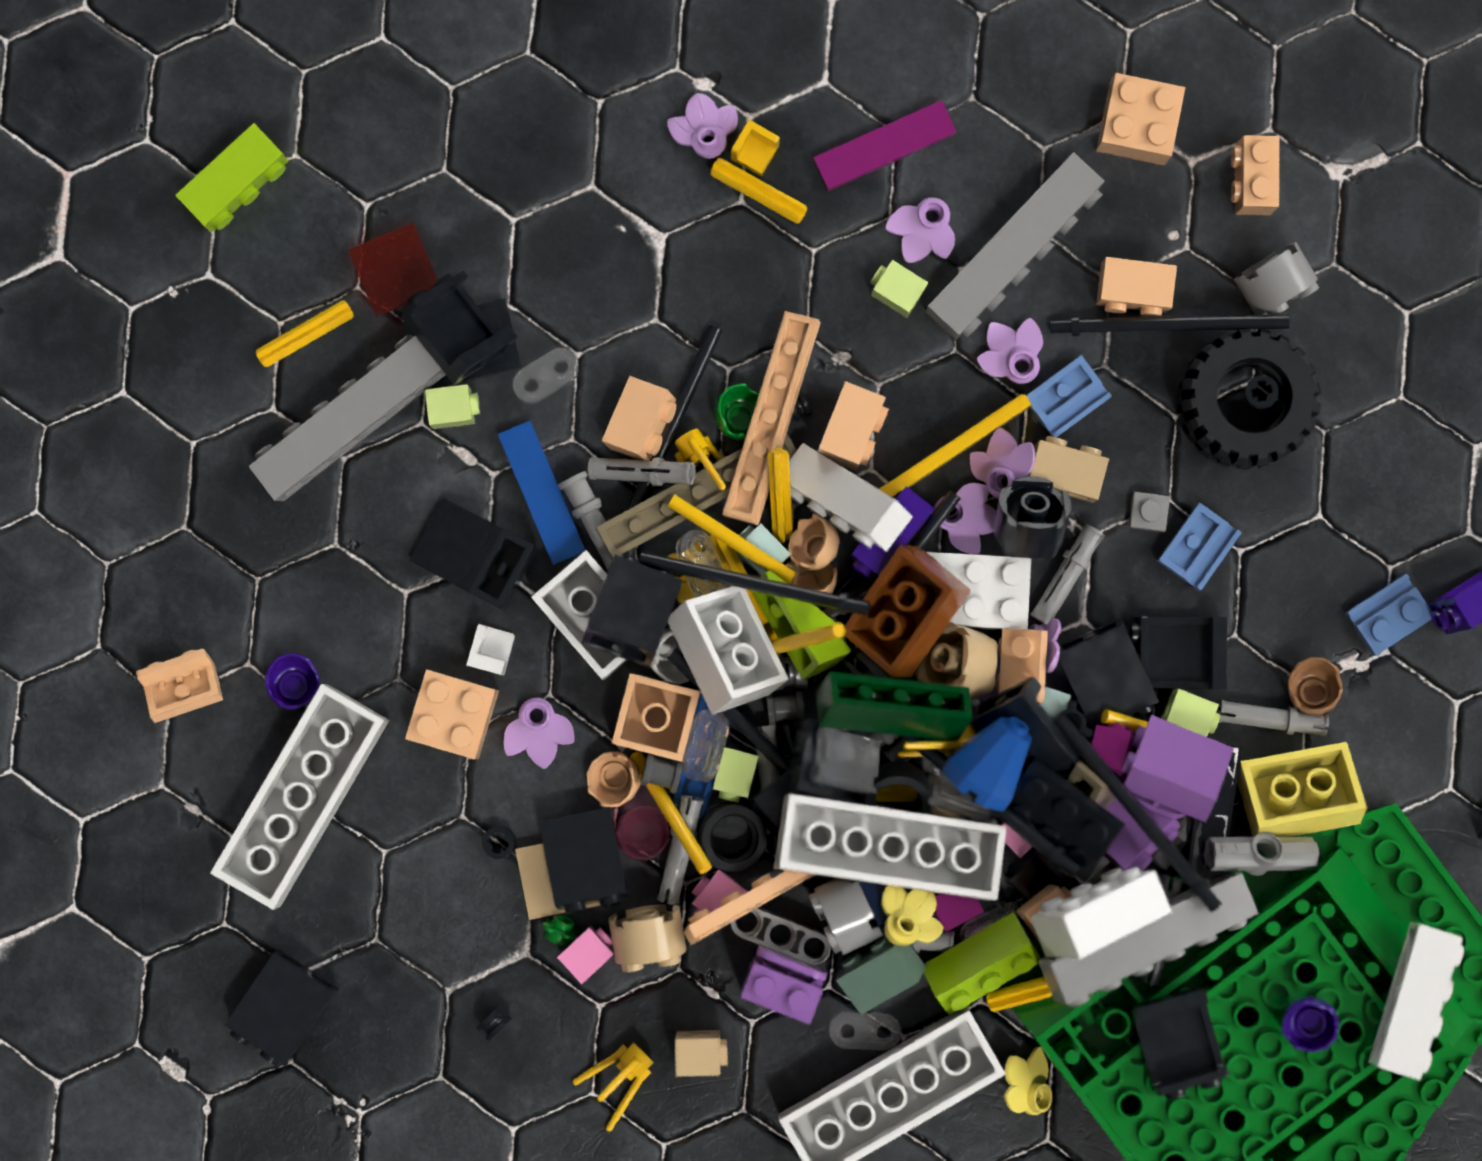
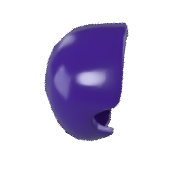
M295 653L278 656L268 666L265 675L267 694L273 703L287 710H297L308 706L320 685L319 673L311 660L306 656Z
M1313 996L1298 998L1284 1011L1281 1021L1282 1034L1293 1048L1307 1052H1317L1327 1049L1336 1040L1339 1019L1335 1010L1325 1000Z

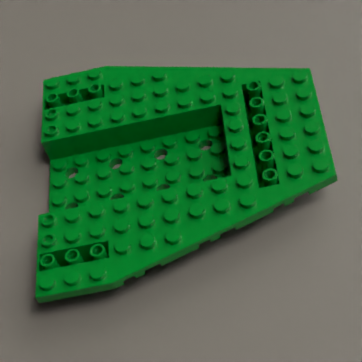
M1390 803L1366 811L1361 824L1293 836L1312 837L1317 842L1319 856L1317 867L1314 870L1267 871L1259 876L1251 875L1246 871H1229L1242 873L1258 914L1248 918L1246 926L1234 931L1225 929L1216 934L1217 939L1202 946L1194 944L1185 948L1186 954L1180 958L1164 961L1160 986L1150 985L1152 970L1149 972L1147 984L1137 981L1139 976L1131 974L1121 979L1122 984L1115 989L1102 992L1100 989L1089 994L1090 1000L1079 1006L1069 1007V1004L1065 1005L1055 1002L1053 996L1011 1007L1126 1161H1166L1173 1154L1181 1155L1184 1161H1404L1408 1155L1406 1153L1415 1139L1418 1140L1425 1130L1424 1126L1437 1107L1440 1108L1471 1062V1056L1477 1047L1482 1045V916L1396 803ZM1257 850L1260 856L1266 858L1263 852ZM1179 874L1170 877L1168 892L1171 891L1174 877L1182 879ZM1182 883L1180 893L1191 888ZM1410 921L1463 937L1461 945L1464 946L1462 960L1457 967L1454 966L1450 980L1453 981L1452 994L1447 1002H1443L1440 1016L1443 1018L1441 1031L1436 1038L1433 1037L1429 1049L1432 1052L1431 1065L1426 1073H1422L1421 1080L1379 1068L1369 1063ZM1036 937L1032 938L1031 940L1041 958H1045L1046 955L1042 945ZM1309 962L1314 968V975L1310 981L1302 983L1296 977V969L1301 963ZM1039 963L1028 972L1022 973L1004 983L998 989L1044 977ZM1199 985L1206 990L1209 1004L1206 1005L1223 1063L1228 1068L1230 1076L1221 1078L1222 1084L1216 1087L1201 1089L1200 1085L1187 1088V1094L1184 1096L1165 1099L1164 1095L1158 1096L1153 1092L1128 1006ZM1306 996L1317 997L1325 1000L1335 1010L1339 1019L1338 1034L1336 1040L1327 1049L1317 1052L1298 1050L1293 1048L1282 1034L1281 1021L1284 1011L1295 999ZM1245 1006H1251L1256 1012L1255 1022L1250 1026H1241L1237 1019L1239 1010ZM1353 1021L1358 1027V1035L1354 1040L1346 1042L1341 1038L1340 1029L1344 1023ZM1288 1066H1297L1300 1071L1299 1081L1294 1085H1285L1282 1080L1283 1070ZM1127 1095H1136L1140 1100L1137 1112L1133 1114L1123 1113L1120 1108L1122 1099ZM1230 1110H1238L1242 1115L1241 1125L1234 1130L1225 1128L1223 1123L1225 1114Z

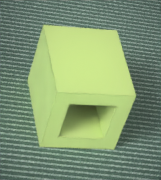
M894 260L891 261L887 268L881 265L870 282L875 286L871 296L906 318L928 285L927 281Z
M468 384L425 390L428 421L432 429L475 424L474 415L480 414L478 393L471 392Z
M1173 689L1161 719L1207 737L1208 733L1213 734L1218 726L1220 714L1216 713L1219 704L1181 689Z
M723 747L713 786L714 790L720 791L718 798L739 803L740 796L748 798L758 760L757 755Z

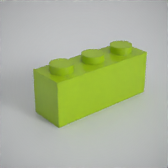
M253 123L175 196L212 233L215 229L221 230L226 227L234 217L232 213L242 204L247 206L252 203L260 193L258 189L268 180L273 182L278 179L286 169L284 165L289 161L257 125Z
M1013 911L925 963L926 968L923 973L935 997L950 1016L958 1010L965 1009L970 1003L987 993L997 990L1001 985L1014 977L1028 972L1042 958L1026 929Z

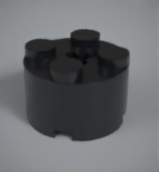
M1033 476L1015 479L1011 486L1006 489L1004 487L1000 492L993 527L995 538L1001 545V551L1009 557L1054 558L1063 545L1070 517L1071 500L1068 494L1063 489L1061 493L1053 488V482L1045 478Z

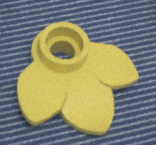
M888 885L885 887L881 898V905L887 915L884 932L891 943L898 946H908L915 941L928 944L940 937L944 926L936 918L932 917L937 904L934 892L913 889L907 893L901 887ZM901 923L905 926L906 930L902 928Z
M1035 1047L1027 1061L1014 1055L1009 1056L1006 1061L1005 1077L1010 1087L1006 1091L1004 1099L1008 1108L1015 1113L1025 1111L1029 1115H1039L1046 1112L1051 1106L1052 1091L1049 1085L1045 1084L1049 1073L1048 1063L1041 1047Z

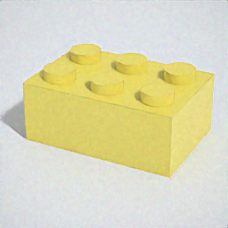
M1347 742L1240 762L1237 784L1252 837L1262 832H1269L1277 837H1293L1361 824L1367 806Z

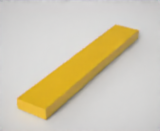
M1025 394L1019 395L879 490L895 498L906 486L910 488L994 432L997 428H1000L1027 410L1032 405Z

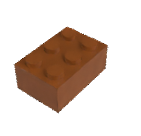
M900 545L863 599L870 602L868 615L853 613L844 626V636L890 676L911 677L972 590L921 547Z

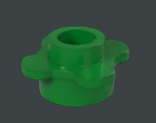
M559 914L547 916V922H543L542 928L545 930L543 936L548 941L560 946L570 945L571 941L576 938L575 933L580 931V928L574 924L572 919Z

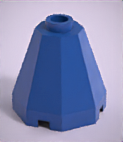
M1000 717L955 748L946 760L942 770L961 793L966 795L971 790L978 795L974 801L980 806L1003 812L1013 798L1032 739L1028 734L1029 728L1018 718L1011 717L1008 719Z

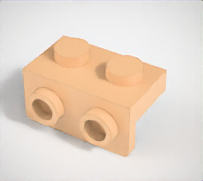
M1002 629V637L998 643V653L1001 657L1000 673L996 680L998 693L1034 676L1042 686L1036 700L1039 703H1044L1048 631Z
M205 649L189 650L179 657L164 662H154L146 668L136 671L137 679L144 687L150 718L154 723L223 700L215 663Z

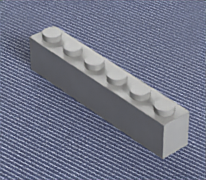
M1073 152L928 305L925 312L955 340L962 334L968 338L982 323L978 317L983 311L988 308L993 312L1006 298L1002 291L1010 283L1017 286L1030 272L1026 266L1035 257L1041 261L1055 246L1051 242L1052 238L1059 231L1065 235L1079 220L1074 215L1083 206L1089 210L1103 195L1099 189L1105 180Z
M408 335L401 339L394 346L396 351L385 359L382 356L373 361L366 368L368 373L357 381L354 378L346 382L339 388L338 392L340 395L330 403L326 400L318 404L311 410L310 414L312 417L302 425L300 422L293 424L283 432V440L275 446L269 444L255 454L256 461L249 465V468L273 500L284 502L446 375L416 336Z
M1227 871L1208 880L1211 883L1209 888L1222 902V905L1212 913L1197 896L1193 898L1189 893L1191 889L1167 899L1172 911L1171 913L1082 958L1045 957L1038 960L1054 1001L1065 1005L1069 1004V1007L1079 1006L1089 1001V994L1100 989L1102 992L1115 989L1122 984L1121 979L1131 974L1133 976L1146 974L1154 969V963L1165 959V961L1175 960L1186 954L1185 948L1194 944L1197 946L1209 944L1217 939V933L1225 929L1234 931L1248 924L1247 919L1258 914V911L1242 873Z

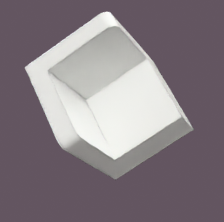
M478 624L467 666L504 676L515 635Z

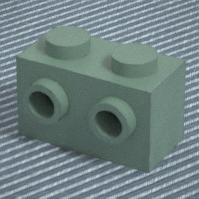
M883 936L870 946V950L861 955L859 952H855L841 963L843 968L836 981L858 1012L863 1014L917 984L926 966L911 945L898 946L891 943L886 936Z

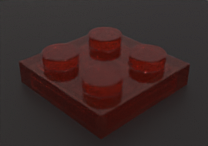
M414 223L348 249L376 317L407 305V300L415 292L423 288L427 292L438 281Z

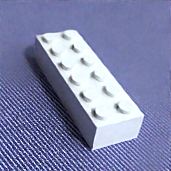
M321 684L212 869L211 874L272 910L281 907L390 720L332 686Z
M788 794L784 796L774 869L982 900H997L1007 827Z
M966 1007L945 1017L782 1111L778 1116L781 1125L802 1161H857L1006 1074L972 1014Z

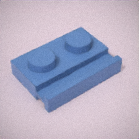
M1082 355L1026 395L1032 404L1029 408L1041 424L1045 426L1051 437H1058L1112 397Z
M1199 502L1160 555L1157 562L1183 581L1195 587L1196 590L1201 591L1242 532L1233 528L1227 521Z
M1408 574L1401 575L1345 612V615L1349 617L1354 625L1353 627L1373 656H1377L1432 620L1431 609L1418 589L1409 580Z

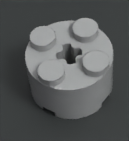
M1297 242L1284 246L1286 251L1279 255L1273 252L1244 270L1241 273L1242 276L1233 279L1254 315L1280 314L1289 308L1288 300H1294L1298 297L1300 299L1305 298L1319 289L1316 283L1318 277Z
M835 878L814 888L815 893L809 895L820 921L827 919L829 926L823 929L835 954L842 951L843 955L883 937L858 881Z

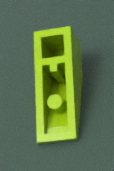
M771 570L761 576V578L784 582ZM751 590L779 639L835 624L830 617L811 603ZM843 636L838 639L787 651V654L801 678L805 680L836 667L851 652V649Z

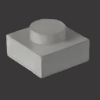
M1133 492L1128 528L1166 532L1170 496Z

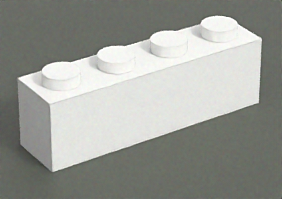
M802 443L789 461L792 499L799 504H802L804 500L808 501L807 507L822 518H825L828 514L832 517L829 521L847 534L850 529L855 531L853 537L868 548L875 544L887 552L913 517L895 499Z
M1410 921L1369 1063L1417 1080H1421L1422 1073L1428 1071L1432 1061V1052L1429 1051L1432 1039L1439 1035L1442 1028L1443 1018L1440 1016L1443 1002H1447L1450 999L1453 990V981L1450 980L1454 966L1457 967L1463 957L1464 946L1461 945L1463 937Z

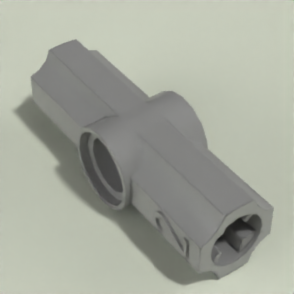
M1269 832L1259 833L1255 837H1209L1205 842L1204 852L1205 865L1209 867L1210 871H1246L1256 876L1263 875L1267 871L1314 870L1317 867L1319 856L1318 844L1312 837H1277ZM1257 850L1263 852L1266 858L1260 856Z

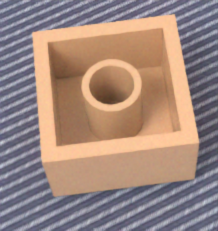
M1115 73L1109 83L1096 151L1165 165L1172 157L1186 87Z
M845 381L818 453L836 464L855 472L859 464L866 466L876 443L869 440L872 431L880 432L889 410L883 407L886 397Z
M426 670L405 739L471 759H479L499 690Z
M630 673L612 744L682 762L700 691Z

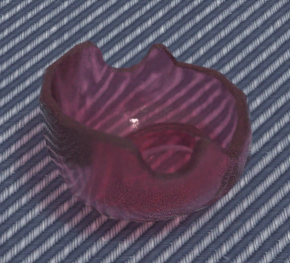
M639 805L628 809L620 817L616 827L619 849L628 857L636 860L646 861L659 856L670 841L669 823L663 813L657 807Z

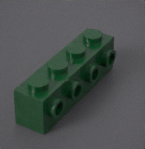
M829 672L816 694L819 727L958 741L973 719L969 687Z

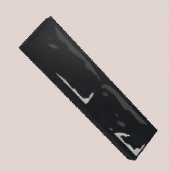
M1228 745L1233 747L1234 750L1218 797L1206 822L1194 817L1192 819L1186 860L1202 879L1207 878V880H1210L1223 873V871H1210L1209 867L1205 865V842L1209 837H1229L1242 747Z

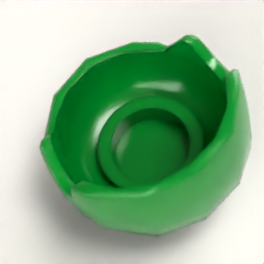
M745 383L728 386L717 398L713 411L715 423L719 430L732 439L745 440L759 393L748 388Z

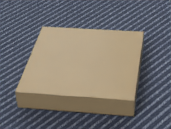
M543 843L515 849L529 920L565 913L564 910H557L554 904ZM600 902L586 905V908L600 906Z

